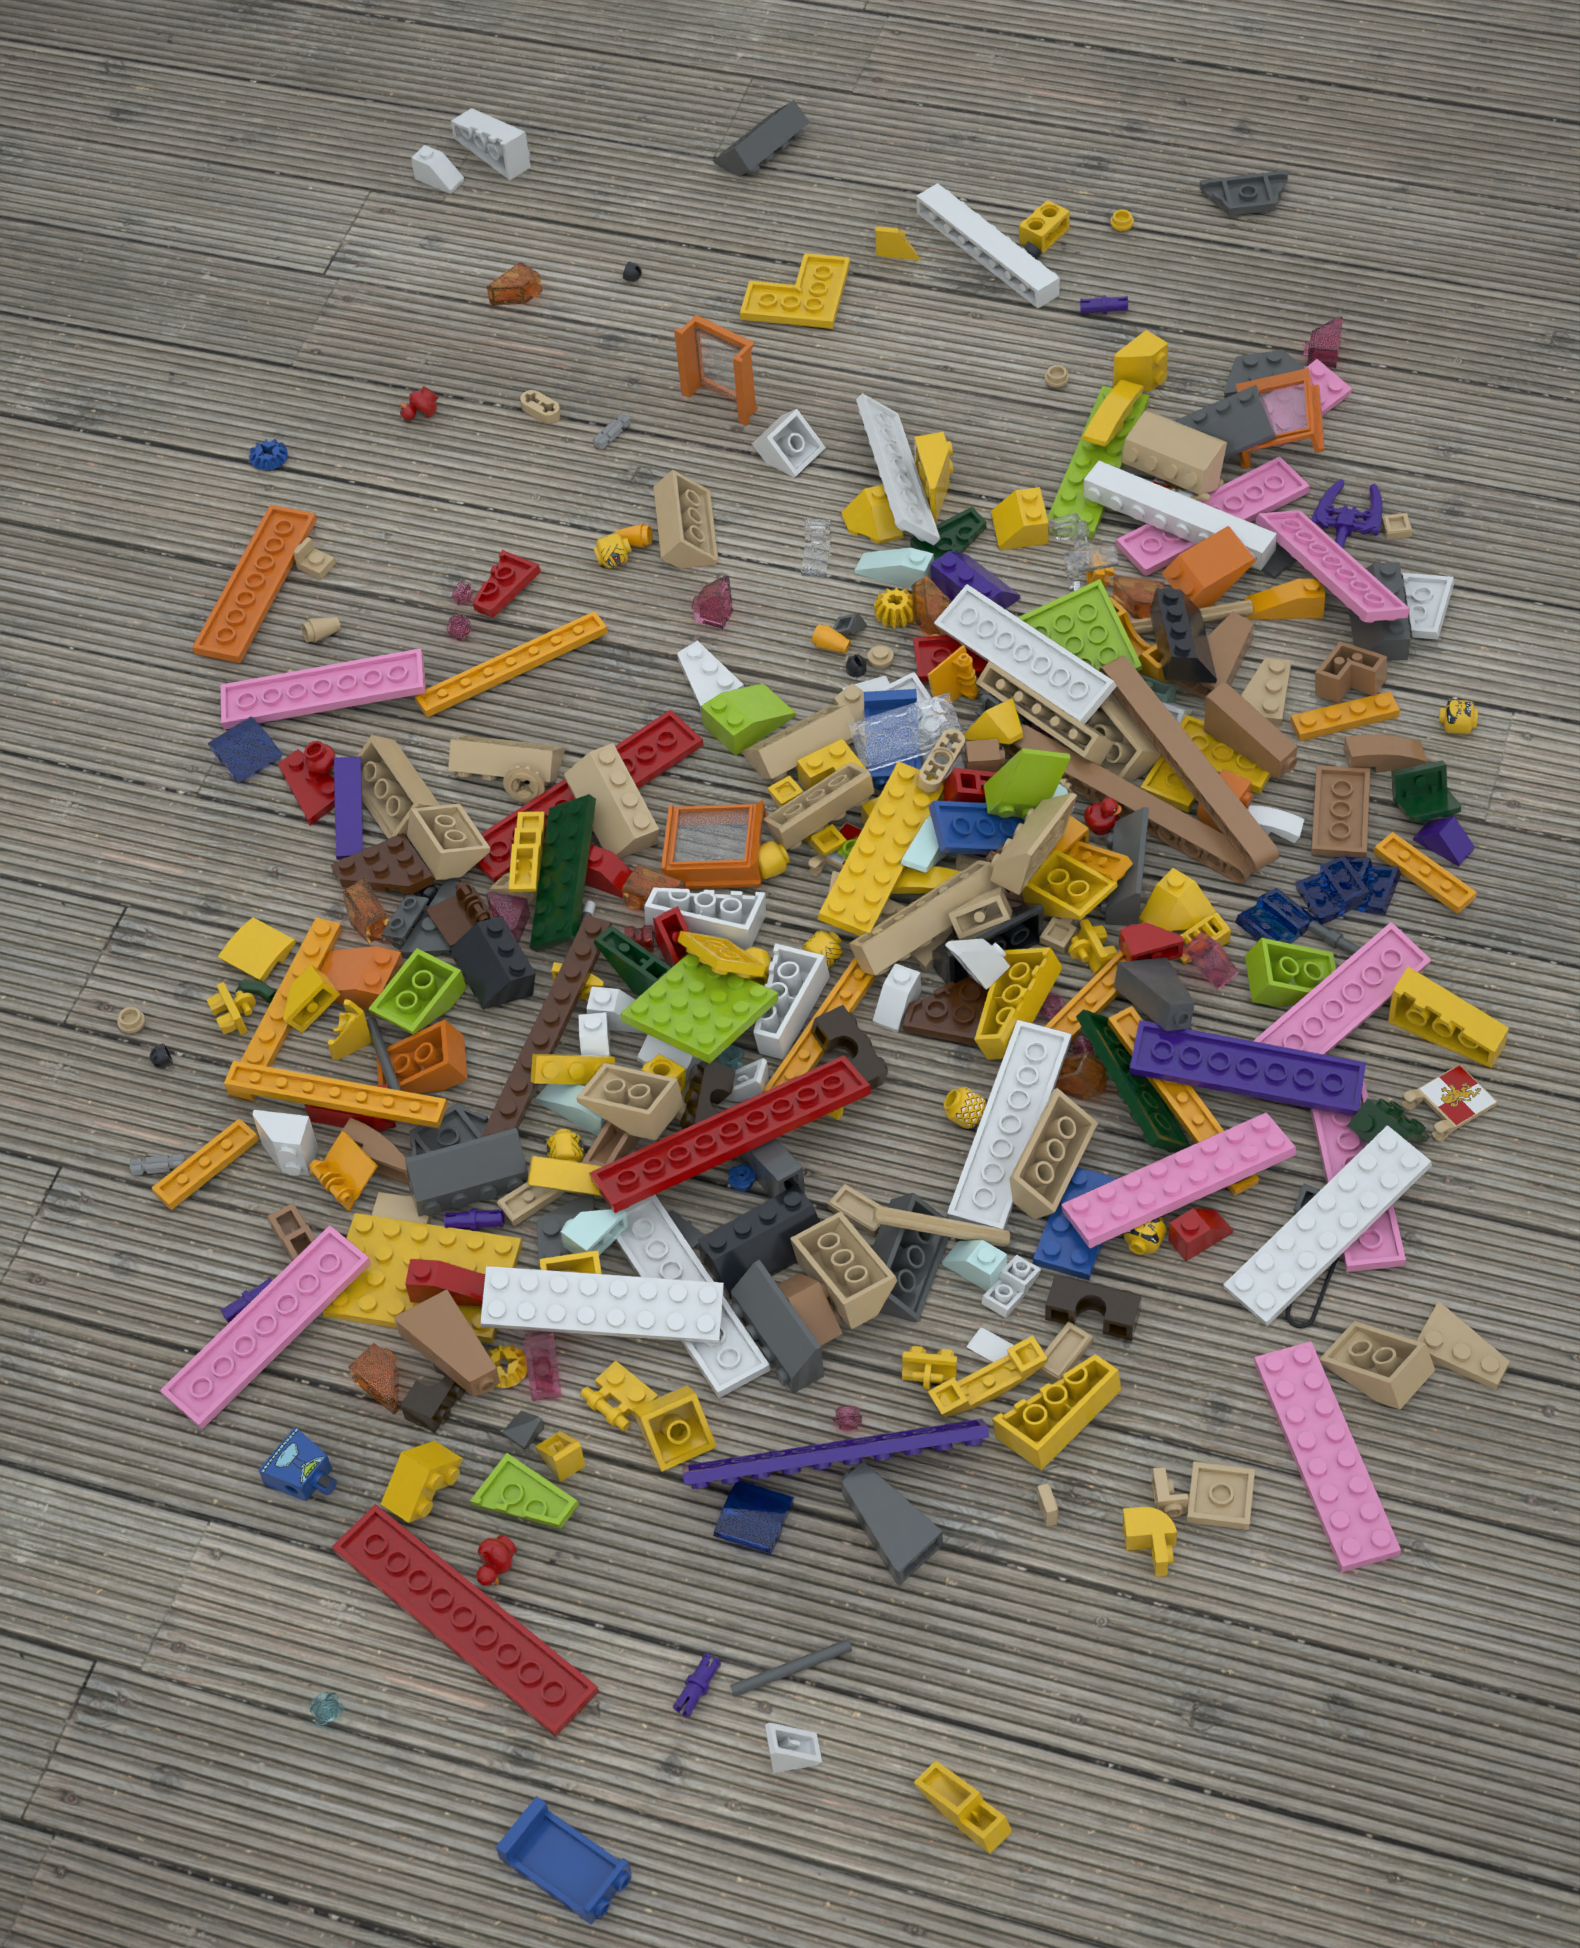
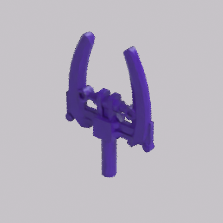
M1340 479L1323 495L1317 509L1314 510L1311 521L1320 525L1323 529L1334 527L1337 534L1335 542L1342 548L1344 547L1347 535L1351 536L1354 530L1364 535L1372 532L1374 536H1377L1382 522V498L1376 484L1370 486V510L1359 512V510H1356L1357 507L1353 506L1352 509H1348L1347 505L1337 509L1334 508L1332 503L1344 487V480Z

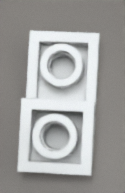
M1249 805L1247 808L1267 835L1273 832L1293 843H1296L1299 839L1304 823L1303 818L1270 807Z
M1016 1255L1001 1270L999 1280L983 1295L981 1304L1007 1318L1029 1291L1039 1276L1041 1268Z

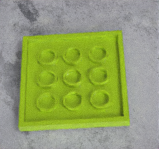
M1101 579L1018 617L1098 671L1100 667L1122 655L1129 660L1137 672L1143 670L1142 664Z
M688 953L620 1013L621 1022L710 1064L779 1001L778 992L750 979L737 976L733 972H728L727 975L715 973L711 970L712 967L710 965L701 963L698 956Z

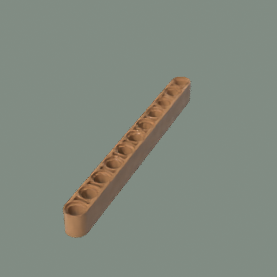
M1122 655L1100 667L1099 672L1112 679L1117 685L1112 691L1114 696L1247 865L1255 872L1279 859V852L1270 837L1129 660Z
M1021 724L1023 738L1011 744H1002L1004 751L1010 757L1015 756L1022 748L1070 754L1071 759L1062 779L1066 778L1069 780V783H1072L1071 790L1092 803H1101L1105 798H1113L1122 808V811L1118 814L1119 818H1123L1143 807H1148V834L1236 883H1244L1254 872L1224 834L1082 757L1031 727Z

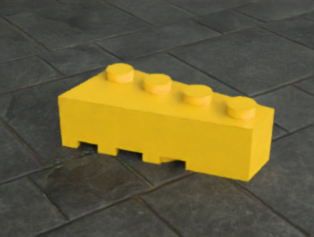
M1051 947L1004 950L1006 953L1004 959L1011 967L990 986L974 1039L987 1060L1004 1058L1017 1020L1033 1023L1063 969Z
M1407 966L1393 989L1388 1019L1389 1024L1489 1068L1493 1067L1506 1045L1509 1027Z
M1096 1354L1064 1373L1063 1378L1056 1383H1048L1039 1389L1040 1393L1027 1401L1022 1399L1014 1404V1409L1006 1414L1000 1413L993 1417L992 1421L996 1439L1042 1471L1121 1391L1118 1369Z

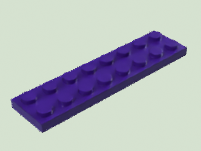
M1139 1020L1129 1074L1355 1116L1360 1106L1366 1062L1190 1029L1165 1031L1157 1023Z

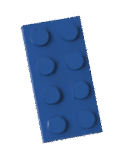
M932 801L928 806L940 853L996 855L998 853L1001 855L1006 840L1008 838L1013 839L1014 832L1019 823H1025V820L1021 817L1011 816L1002 818L999 815L988 814L986 803Z
M1080 1167L1076 1168L1055 1213L1050 1214L1033 1257L1034 1265L1090 1280L1103 1243L1089 1248L1064 1215L1061 1204L1119 1178Z

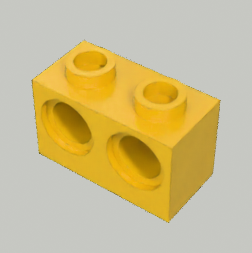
M1049 200L1045 201L1026 220L1020 223L1018 229L1019 243L1025 246L1029 241L1038 247L1043 254L1070 229V211Z

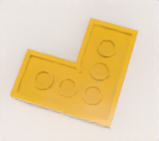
M804 253L795 285L749 280L740 310V320L833 329L850 268V257Z
M1189 715L1184 717L1180 726L1219 774L1223 769L1252 781V792L1257 794L1262 792L1272 774L1204 731V721ZM1161 755L1140 788L1173 807L1188 813L1196 799Z

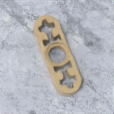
M948 729L943 732L919 771L917 785L921 790L935 792L940 788L962 752L965 743V736L962 732L956 729ZM951 740L955 741V743H953L951 749L949 750L947 748L948 743L951 742ZM938 756L944 757L948 763L944 765L938 764L934 758ZM931 772H935L934 779L928 781L927 779L929 778Z

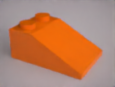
M1227 526L1179 554L1162 572V575L1173 589L1182 590L1200 609L1213 606L1257 560L1232 528Z
M377 946L329 951L320 972L329 978L340 993L333 1002L343 1004L345 999L351 1000L361 1009L368 1010L404 965L401 952Z
M445 1019L387 1047L401 1091L416 1094L443 1091L468 1079L464 1035ZM377 1057L378 1086L386 1085L387 1082Z

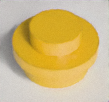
M1117 210L1111 217L1110 224L1115 230L1126 231L1132 228L1134 219L1129 211Z

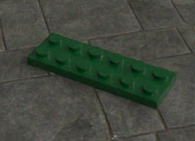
M590 794L549 808L530 940V948L536 952L573 941L579 930L596 798Z
M1083 1009L1076 1016L1081 1025L1080 1030L1093 1045V1053L1103 1062L1106 1068V1075L1117 1086L1118 1096L1131 1110L1130 1116L1142 1129L1145 1142L1153 1148L1164 1149L1170 1153H1177L1190 1147V1143L1168 1106L1148 1078L1129 1074L1132 1057L1108 1025V1017Z

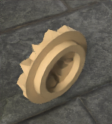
M517 765L514 769H509L503 779L506 792L513 799L523 803L532 801L545 791V779L539 777V771L533 772L530 770L529 766L522 768ZM521 781H530L529 785L525 784L519 787Z

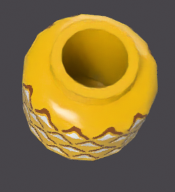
M968 1087L951 1090L944 1100L946 1117L966 1129L980 1124L986 1107L984 1097Z

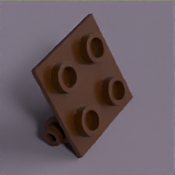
M459 882L456 885L455 896L426 909L427 914L450 947L476 923L495 918L475 888H471L465 882Z

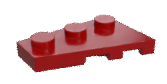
M502 550L499 554L500 560L498 564L493 565L490 570L491 576L489 580L482 584L472 602L474 610L494 618L541 572L539 564Z
M297 749L279 762L278 766L289 789L294 794L297 804L303 811L306 821L311 826L335 808L334 778L329 774L312 773L308 770L305 763V754Z

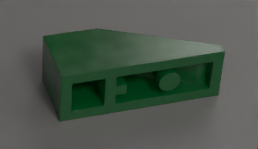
M612 925L594 939L595 946L631 991L638 996L642 995L672 968Z

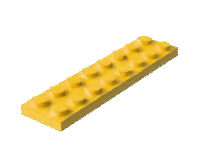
M899 761L897 762L819 911L817 920L858 936L871 932L876 926L906 867L901 865L902 858L925 820L930 816L928 806L932 801H939L943 794V783L937 791L925 792L917 785L920 770ZM930 774L927 780L931 781L935 775Z

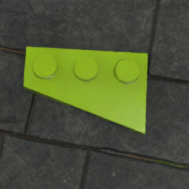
M508 1453L505 1454L470 1500L473 1506L560 1529L580 1505L575 1498Z

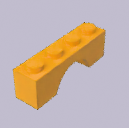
M1110 596L1109 598L1142 664L1143 670L1138 671V673L1165 683L1170 682L1164 679L1157 644L1150 645L1138 635L1130 622L1128 612Z

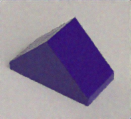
M1455 816L1429 820L1413 838V841L1457 866L1463 863L1475 847Z

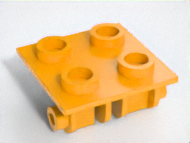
M964 645L927 674L933 700L941 712L961 695L972 700L977 698L979 694V688L975 683L977 678L972 666L973 660L967 654Z
M344 1130L341 1131L323 1161L316 1159L309 1164L310 1173L320 1181V1184L347 1211L351 1210L378 1167Z

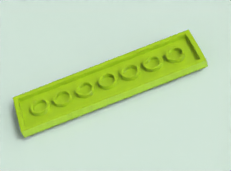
M1102 386L1047 517L1049 529L1094 539L1106 506L1083 497L1084 479L1098 461L1122 470L1124 463L1121 462L1125 439L1144 411H1146L1149 404V395L1142 394L1134 402L1133 411L1124 420L1122 430L1104 447L1082 440L1083 434L1095 413L1113 389Z

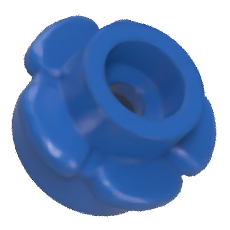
M746 1164L734 1166L728 1172V1182L737 1191L749 1190L756 1180L755 1172Z

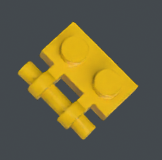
M616 1360L595 1379V1384L600 1389L599 1391L594 1392L587 1386L580 1393V1396L587 1401V1406L593 1411L598 1410L601 1412L611 1426H617L622 1431H626L631 1425V1422L626 1417L631 1414L635 1418L632 1409L659 1398L658 1394ZM611 1398L619 1406L613 1408L607 1401Z

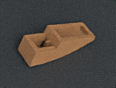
M1380 734L1345 737L1343 751L1349 767H1373L1375 773L1428 763L1422 743L1417 740Z
M350 1118L343 1130L378 1165L374 1173L409 1185L404 1155L381 1133L364 1123Z
M607 1121L581 1163L603 1167L627 1156L640 1141L641 1137L630 1135Z
M294 1203L268 1216V1223L291 1261L299 1256L316 1239L308 1224H305Z

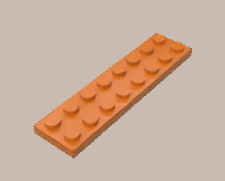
M276 505L269 506L192 647L194 654L241 664L295 563L294 551L296 547L309 536L317 521L315 513Z

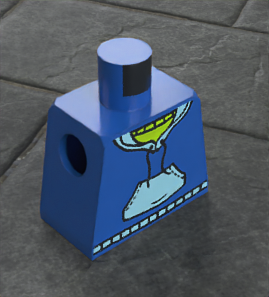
M296 1427L291 1430L259 1469L264 1485L303 1501L308 1500L316 1489L325 1495H329L337 1484V1480L329 1475L332 1467L326 1453Z

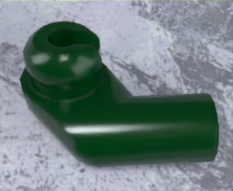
M246 979L238 983L239 987L235 991L255 993L269 1004L276 994V991L263 981Z

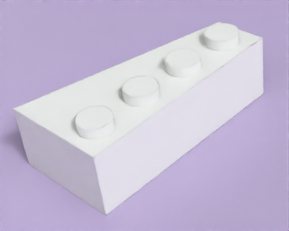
M473 108L451 120L454 139L507 179L511 180L531 168L530 152L527 146L525 131Z
M653 887L644 906L645 928L654 931L653 918L678 906L691 933L727 938L742 950H746L752 947L765 919L766 893L756 892L755 896L742 895V891H731V895L715 894L714 890L690 893L689 889Z
M775 943L773 949L774 957L773 961L770 962L769 978L765 987L778 992L779 1001L756 1021L753 1033L759 1054L784 1060L830 975L825 955Z

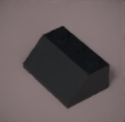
M502 916L476 923L450 947L451 955L482 1010L533 995L536 973Z

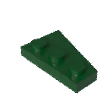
M970 507L936 525L940 540L935 545L926 541H920L914 536L910 539V546L914 549L933 553L934 561L948 551L962 553L986 529V520L973 507Z

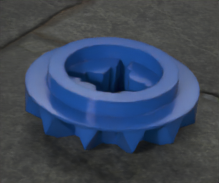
M265 439L264 443L256 442V447L250 448V462L255 468L260 470L276 469L283 465L288 458V451L284 443H278L276 439L268 442L267 439Z

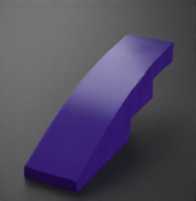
M361 757L334 758L336 859H343L363 851Z

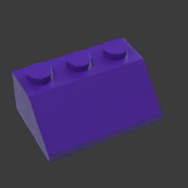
M948 551L931 563V585L952 601L966 584L1004 609H1007L1020 599V594L969 555Z

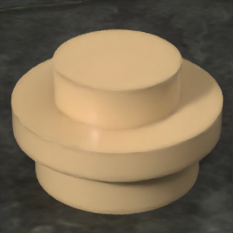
M1061 365L1051 366L1045 374V382L1051 387H1062L1069 381V374L1065 367Z
M875 646L868 652V661L875 669L882 670L888 668L894 659L893 651L887 646Z
M127 1007L119 1013L117 1019L118 1027L124 1033L138 1032L145 1025V1016L137 1008Z

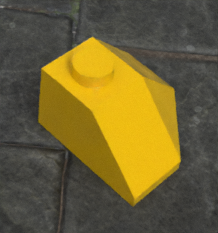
M883 484L863 489L841 512L848 533L856 536L860 533L870 537L872 542L878 544L903 538V531L894 523L895 519L889 507L890 503Z
M1172 868L1156 884L1139 917V922H1150L1170 932L1188 930L1216 911L1193 879Z

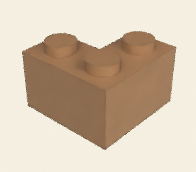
M1339 641L1315 672V696L1338 704L1351 688L1375 696L1387 680V656Z
M965 739L966 769L998 772L1002 768L1000 766L1005 765V751L1002 746H999L998 739L976 741Z
M798 1273L778 1284L820 1346L843 1334L839 1326L842 1323L838 1312L830 1307L827 1300L830 1295L823 1282Z

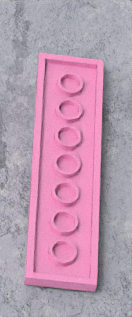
M1279 456L1218 487V490L1208 492L1210 500H1201V502L1251 523L1257 519L1258 513H1271L1308 494L1310 485ZM1145 524L1116 539V547L1145 577L1171 564L1179 554L1196 545V543L1158 529L1150 524Z
M1300 510L1258 513L1256 523L1262 528L1277 533V544L1290 553L1291 557L1301 563L1320 583L1324 584L1347 608L1359 616L1360 620L1373 623L1379 620L1394 621L1400 618H1408L1410 608Z
M421 648L222 684L220 685L221 724L225 730L426 693Z
M1390 922L1259 1035L1254 1042L1326 1055L1392 998L1393 989L1407 966L1420 973L1430 964L1431 959L1400 929Z
M1364 1080L1359 1109L1368 1099ZM1310 1108L1326 1183H1328L1368 1143L1347 1126L1354 1116ZM1393 1204L1342 1253L1346 1272L1405 1266L1406 1257Z
M1266 1112L1061 1204L1062 1211L1087 1246L1092 1248L1296 1155V1147Z
M329 1225L187 1363L160 1392L202 1430L372 1263L371 1260Z
M1312 1341L1254 1357V1365L1340 1571L1345 1572L1400 1556L1401 1548Z

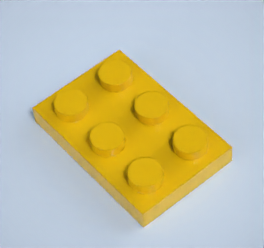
M680 932L678 942L687 948L686 952L698 956L699 961L710 965L713 972L721 975L733 972L737 976L750 979L752 975L763 977L766 966L729 939L691 932Z

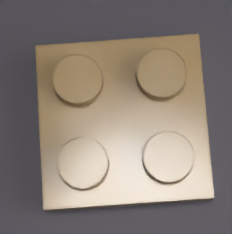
M1193 1462L1187 1522L1249 1530L1255 1469Z

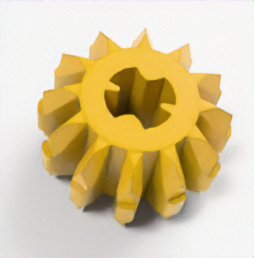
M897 586L895 590L891 591L886 588L884 593H878L874 604L877 622H881L884 628L891 625L894 630L897 626L905 628L907 623H913L914 616L917 613L914 594H909L907 588L899 591Z

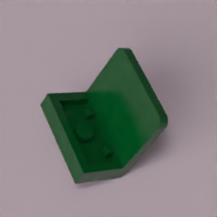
M1443 760L1391 771L1393 801L1409 821L1422 823L1431 818L1450 817L1455 813L1461 812V804L1447 789V765Z
M1382 1098L1379 1100L1367 1099L1347 1125L1368 1144L1387 1125L1407 1142L1411 1140L1427 1142L1430 1138L1424 1132L1426 1127L1415 1118L1410 1120L1403 1114L1405 1109L1393 1100L1387 1102Z

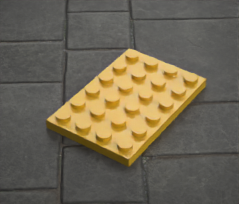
M355 1213L346 1239L368 1256L372 1263L322 1311L323 1315L327 1318L397 1329L394 1317L420 1304L410 1302L405 1285L410 1259L439 1260L486 1274V1266L516 1268L523 1245L522 1239ZM457 1305L479 1341L493 1344L498 1328L481 1327L482 1307Z

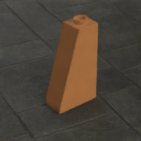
M1232 611L1207 637L1217 677L1216 683L1177 681L1176 684L1205 701L1206 696L1222 681L1231 686L1253 640L1254 623L1248 618Z
M1222 681L1206 696L1204 731L1278 779L1286 772H1291L1297 764V745L1231 686Z
M448 1290L394 1317L400 1336L473 1397L481 1393H487L500 1384L496 1366Z

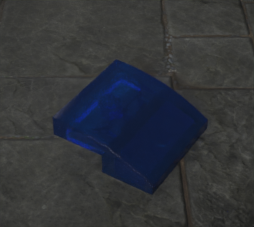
M252 716L208 742L209 747L220 763L226 765L238 784L283 756L269 735Z
M1345 855L1321 864L1320 873L1295 882L1297 892L1321 925L1347 913L1370 895V891Z
M1344 857L1329 895V900L1356 911L1386 915L1401 876L1399 867L1373 866L1370 858Z
M1276 887L1259 896L1255 906L1238 914L1235 923L1257 941L1265 938L1292 944L1308 930L1309 924L1313 920L1316 921V918Z
M743 1481L736 1482L720 1513L713 1536L771 1554L782 1535V1527L793 1507L794 1497Z

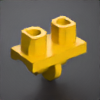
M1088 919L1081 920V929L1071 939L1072 945L1068 948V953L1073 959H1081L1082 962H1087L1093 975H1096L1118 952L1112 945L1103 947L1102 944L1107 939V932L1103 925L1092 926Z
M224 982L216 985L219 993L206 1000L214 1016L227 1009L229 1010L228 1013L216 1018L223 1035L236 1029L239 1030L241 1035L248 1033L240 1013H244L246 1016L252 1014V1008L256 1004L254 996L251 993L237 991L235 993L236 997L232 999Z
M911 1346L909 1352L903 1351L902 1380L923 1382V1390H930L931 1383L942 1384L953 1377L957 1380V1356H954L953 1350L941 1349L938 1351V1354H928L923 1347Z

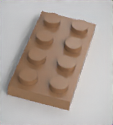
M1316 765L1311 855L1366 859L1370 768Z

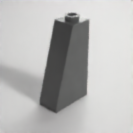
M1167 958L1118 962L1114 988L1165 1031L1190 1029L1195 1002Z
M776 1139L739 1155L743 1163L749 1165L751 1170L755 1172L756 1180L770 1198L797 1184L805 1194L803 1167Z
M862 1462L857 1468L853 1467L845 1473L841 1481L843 1497L894 1581L900 1586L943 1546V1531L866 1463Z

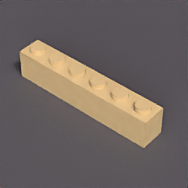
M991 661L988 662L976 684L1002 702L1013 698L1018 713L1082 757L1101 765L1114 744L1113 741L1086 723L1078 721Z
M978 860L875 926L871 932L865 933L850 942L849 945L862 972L875 976L884 974L893 963L909 958L911 952L918 947L927 946L938 934L952 930L954 926L948 915L950 912L978 895L1001 887L990 881L993 871L990 868L991 862Z

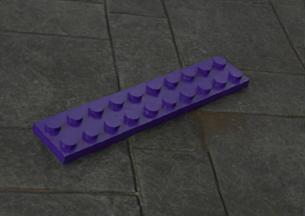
M981 1418L682 1465L684 1485L691 1484V1489H698L710 1486L709 1481L721 1480L722 1484L739 1482L740 1476L752 1475V1479H762L770 1477V1472L782 1470L783 1474H794L801 1472L800 1467L810 1465L813 1466V1470L831 1467V1462L843 1461L844 1465L861 1463V1457L873 1456L874 1460L888 1459L892 1457L893 1452L899 1451L904 1452V1455H915L922 1453V1448L931 1446L934 1447L935 1451L951 1449L953 1448L952 1443L964 1442L965 1446L978 1445L983 1443L982 1438L989 1437L988 1425Z

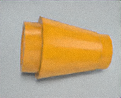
M641 523L615 530V532L621 535L622 539H628L630 546L646 548L647 545H652L653 532L650 525Z
M818 624L812 635L811 643L815 644L816 648L846 654L851 640L827 624L824 626Z

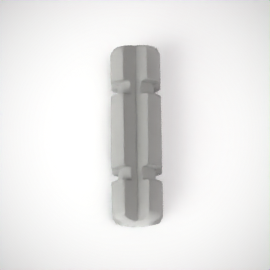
M624 412L620 413L615 418L616 420L611 421L601 433L593 438V445L600 450L604 449L608 443L615 439L631 423L629 415H626Z
M173 1154L171 1158H169V1155L146 1157L145 1160L134 1158L130 1160V1171L132 1175H142L144 1171H147V1174L170 1172L171 1169H176L185 1162L186 1158L184 1154Z

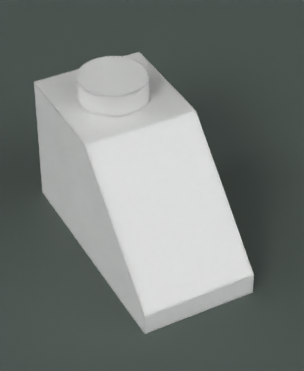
M424 145L411 158L414 177L420 182L452 194L464 182V177L441 151Z
M984 939L948 941L945 944L968 974L986 990L1011 967L1004 959L1006 953L996 943L990 945Z
M896 963L894 964L881 990L873 1018L874 1025L896 1033L900 1031L909 1003L918 999L921 993L920 972Z
M591 988L587 1004V1014L606 1012L609 1030L644 1034V1032L621 1022L620 1013L635 1001L634 998L620 989Z
M606 1012L579 1015L581 1055L611 1056L610 1031Z

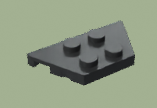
M1284 170L1200 180L1199 188L1229 216L1275 211L1288 181L1289 172Z
M1283 349L1235 357L1224 390V399L1237 393L1236 384L1301 370L1305 367ZM1275 390L1261 393V395L1272 393Z
M455 878L445 880L428 908L455 896V887L459 882ZM426 911L400 950L404 959H408L416 948L434 957L440 955L452 956L449 944Z
M459 1103L454 1104L446 1109L439 1129L419 1125L409 1131L412 1149L411 1156L480 1138L488 1122V1116L480 1112H472L468 1107Z
M583 1194L537 1219L539 1259L573 1254L563 1246L562 1228L568 1220L574 1219L580 1212L595 1211L594 1196Z

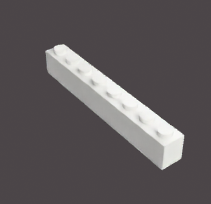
M937 183L916 196L917 214L1036 308H1040L1059 296L1060 278L1056 273L1050 271L1039 260L1028 254L1025 249L1019 247L1008 236L997 230L994 225L984 220L980 214L975 213L963 201L952 195L949 190H946Z
M1098 461L1084 479L1083 497L1196 544L1227 526L1231 527L1257 561L1251 567L1262 570L1276 550L1277 533L1104 462Z

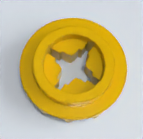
M512 1343L510 1346L499 1344L492 1351L488 1349L487 1354L496 1366L500 1384L495 1387H513L525 1378L529 1363L522 1349L515 1348ZM502 1358H504L507 1361V1363H510L508 1364V1373L506 1374L500 1366Z

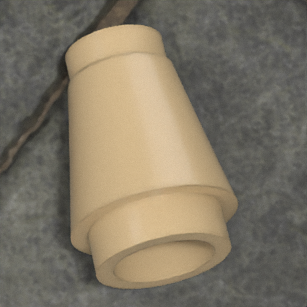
M337 616L307 619L306 622L301 624V630L307 643H316L341 631V625Z

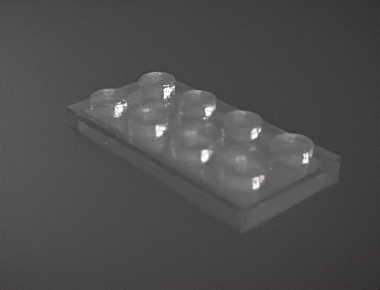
M949 693L848 723L858 758L868 771L927 754L934 748L945 730L956 729L962 732ZM951 740L948 745L955 743V741Z

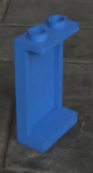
M916 689L864 692L868 771L871 774L873 788L883 790L898 761L919 770L921 769Z
M537 1796L496 1846L499 1859L591 1925L597 1917L602 1918L611 1906L610 1900L617 1891L622 1892L631 1880L632 1872L629 1861L624 1858L621 1861L554 1815L548 1810L547 1803Z

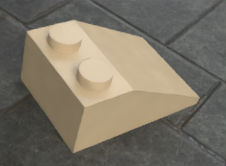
M608 1063L602 1065L576 1097L579 1104L628 1134L654 1141L658 1139L683 1106L678 1079Z
M1354 1321L1319 1359L1323 1366L1376 1402L1399 1410L1435 1371L1426 1343Z

